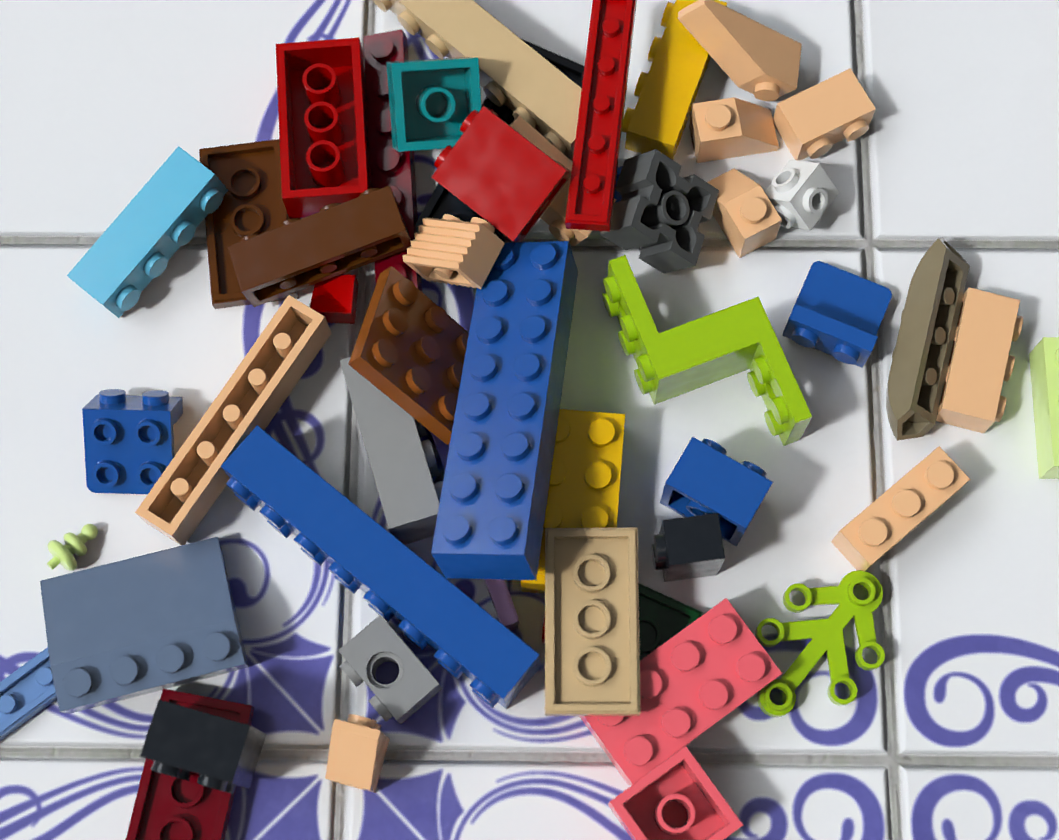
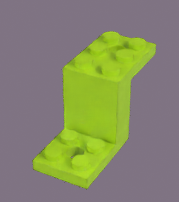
M626 255L609 261L608 276L603 279L606 293L602 294L603 302L610 318L615 316L618 318L622 331L618 332V337L626 356L631 354L634 356L639 368L634 370V374L643 395L649 393L655 405L750 369L751 372L747 373L748 382L753 394L756 397L762 396L768 411L764 412V416L773 436L779 435L783 446L801 439L812 415L759 296L659 333Z

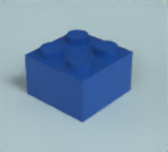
M692 437L665 482L660 503L683 517L718 513L722 539L737 547L773 482L765 478L767 474L759 466L748 461H743L740 464L726 456L727 451L718 443L710 439H703L701 442Z

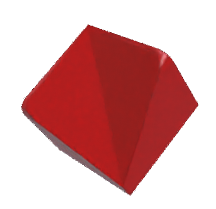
M356 275L336 276L315 284L310 308L325 316L327 323L355 324L359 286Z

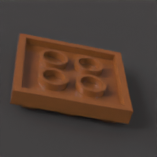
M391 266L379 275L348 365L446 445L450 444L469 332L451 318L442 307L436 305L422 293L412 281L405 278Z

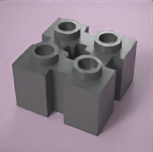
M657 149L624 160L615 190L620 192L622 199L619 202L613 203L610 232L601 231L600 235L624 250L639 247V259L665 274L696 266L705 235L697 230L700 223L710 221L719 190L695 174L682 178L679 176L681 165Z

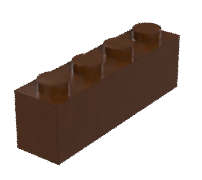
M389 185L384 188L368 189L361 193L359 197L342 204H328L321 208L318 213L305 218L286 220L278 228L268 232L249 234L240 239L239 243L227 248L241 292L252 306L256 307L407 250L406 248L411 247V237L399 204Z

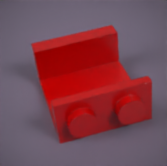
M483 106L479 112L473 110L466 117L460 127V131L463 134L454 147L448 145L439 154L434 163V166L438 169L431 178L510 240L522 242L569 180L571 170L562 163L553 160L499 118L495 111Z

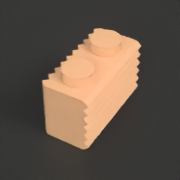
M444 214L442 219L423 218V225L418 226L419 232L414 233L415 239L410 241L411 247L406 248L407 254L402 255L403 262L429 282L433 281L441 284L443 282L445 284L449 283L451 285L481 290L505 245L494 234V226L478 217H472L470 222H464L450 214Z

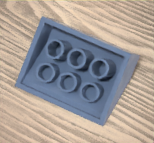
M219 537L40 581L49 662L60 712L71 714L249 667Z

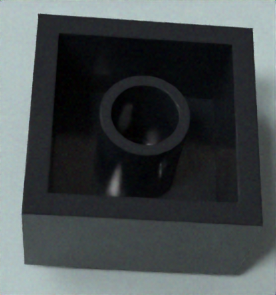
M158 700L140 757L154 761L151 768L152 771L186 781L190 780L193 772L200 774L197 784L234 794L236 785L250 788L267 734L250 725Z

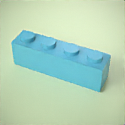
M178 146L69 272L67 277L116 317L120 318L125 311L130 310L136 305L140 298V293L151 280L157 278L165 271L169 259L175 252L193 238L196 228L204 218L218 209L228 189L215 173Z

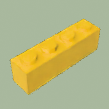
M676 0L675 3L668 2L661 20V26L666 27L662 38L655 36L647 59L652 62L649 73L641 72L634 92V96L639 97L635 109L627 108L623 118L622 132L626 133L625 149L640 154L657 149L672 160L675 157L692 110V105L696 100L711 59L707 51L678 20V12L698 0ZM714 0V1H716V2H718V3H720V4H722V5H724V6L727 7V3H726V2H723V1H720V0Z

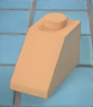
M735 97L694 103L692 105L689 129L696 163L778 151L779 145L770 109Z
M735 168L707 182L719 190L712 215L739 258L776 239L782 219L758 183Z

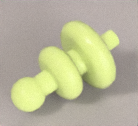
M86 524L77 536L71 532L66 533L63 537L65 545L56 540H51L48 543V550L53 558L47 563L49 568L53 570L60 564L69 571L75 570L77 568V561L73 555L84 556L87 553L85 543L96 538L98 535L97 527L93 524Z

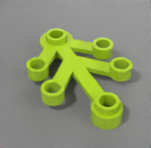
M857 570L845 575L838 586L808 588L803 584L796 583L789 586L784 592V606L794 613L803 612L808 606L838 605L828 619L781 623L777 619L766 618L759 623L755 630V636L759 643L765 647H774L783 641L811 639L780 679L773 680L758 692V705L766 715L782 717L793 709L796 702V688L825 652L827 653L831 682L828 686L827 694L831 702L844 706L856 698L857 686L849 678L843 629L853 616L859 647L855 652L857 665L867 671L874 670L882 665L885 659V652L876 641L872 612L882 602L883 589L881 583L873 574ZM854 586H864L868 591V598L866 600L857 599L853 594ZM792 591L803 593L805 596V603L803 605L797 606L790 601L789 595ZM765 625L775 627L778 632L777 639L772 641L765 639L762 635V627ZM865 648H871L876 652L877 661L875 664H869L864 661L862 652ZM837 683H844L849 687L850 695L848 699H840L836 696L834 688ZM780 689L785 693L786 701L783 705H775L770 700L771 690Z

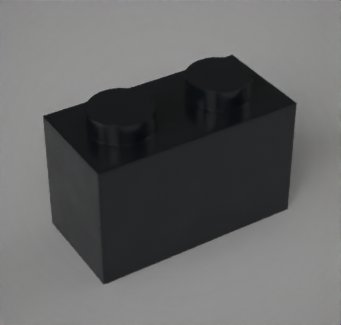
M718 513L662 521L659 534L654 535V544H651L654 570L663 571L664 582L718 574L725 560Z

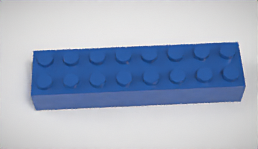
M569 241L505 243L482 289H476L431 554L445 578L537 579L578 279V269Z
M258 425L221 465L230 478L225 484L235 492L234 495L253 511L258 506L262 507L259 512L276 531L285 538H288L291 533L296 535L294 541L301 547L302 552L319 566L325 560L331 565L328 569L335 575L334 578L353 594L359 588L366 594L363 598L369 603L368 606L387 622L393 616L401 622L398 627L403 631L402 634L421 650H424L427 645L436 651L433 656L438 660L437 663L456 679L462 673L472 681L469 685L473 689L472 692L491 708L498 702L507 709L541 667L540 655Z

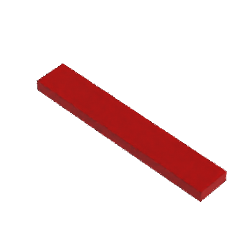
M593 0L565 218L566 229L610 232L637 0Z

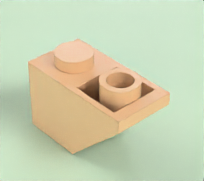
M349 714L347 722L334 719L325 779L354 788L376 792L390 740L380 730L381 725L376 724L377 721L354 714Z

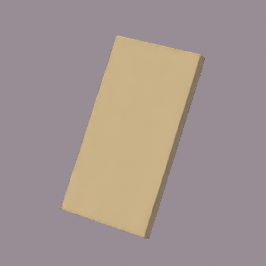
M545 528V716H640L638 528Z

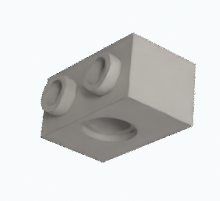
M381 615L338 650L346 660L339 667L356 687L365 682L375 696L369 702L386 722L393 716L400 725L403 724L442 690L438 681ZM385 662H394L399 666V675L390 684H380L376 681L375 677L377 668Z

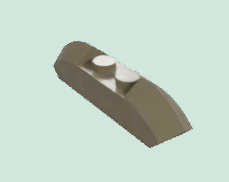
M938 238L919 262L911 279L905 307L901 315V324L896 346L892 354V364L886 390L888 421L897 441L923 437L936 424L970 268L966 260L944 238Z

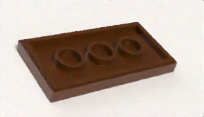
M280 139L199 149L200 163L215 173L228 189L218 209L205 217L211 299L215 309L251 305L241 292L227 247L239 243L240 239L249 234H262L276 229L281 223L290 219L282 200ZM298 291L288 294L295 299L299 298ZM285 295L283 297L277 298L269 302L285 300L288 295Z

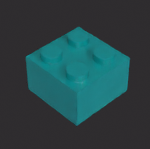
M459 57L386 62L393 148L398 152L444 149L448 145L454 147L463 134L460 131V127L466 117L473 110L479 112L482 108L479 58Z

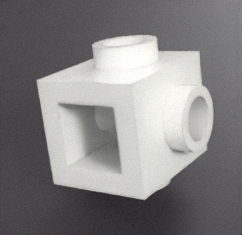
M790 159L785 167L774 176L772 183L765 193L782 219L780 226L787 229L794 227L811 230L821 220L823 213L837 197L839 191L819 163Z

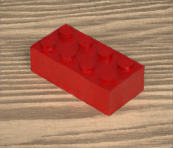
M359 37L276 44L282 200L290 219L305 218L318 213L321 208L328 204H342L359 197L361 193L371 189L365 61Z

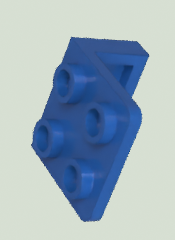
M816 261L810 267L782 336L792 339L803 347L814 348L829 354L840 362L863 368L877 341L878 336L876 334L891 300L892 293L887 287L824 262Z
M107 389L100 391L99 394L82 408L87 488L93 493L148 494L174 458L173 425L183 414V397H169V392L162 390L146 391L142 393V396L126 395V392L121 389Z

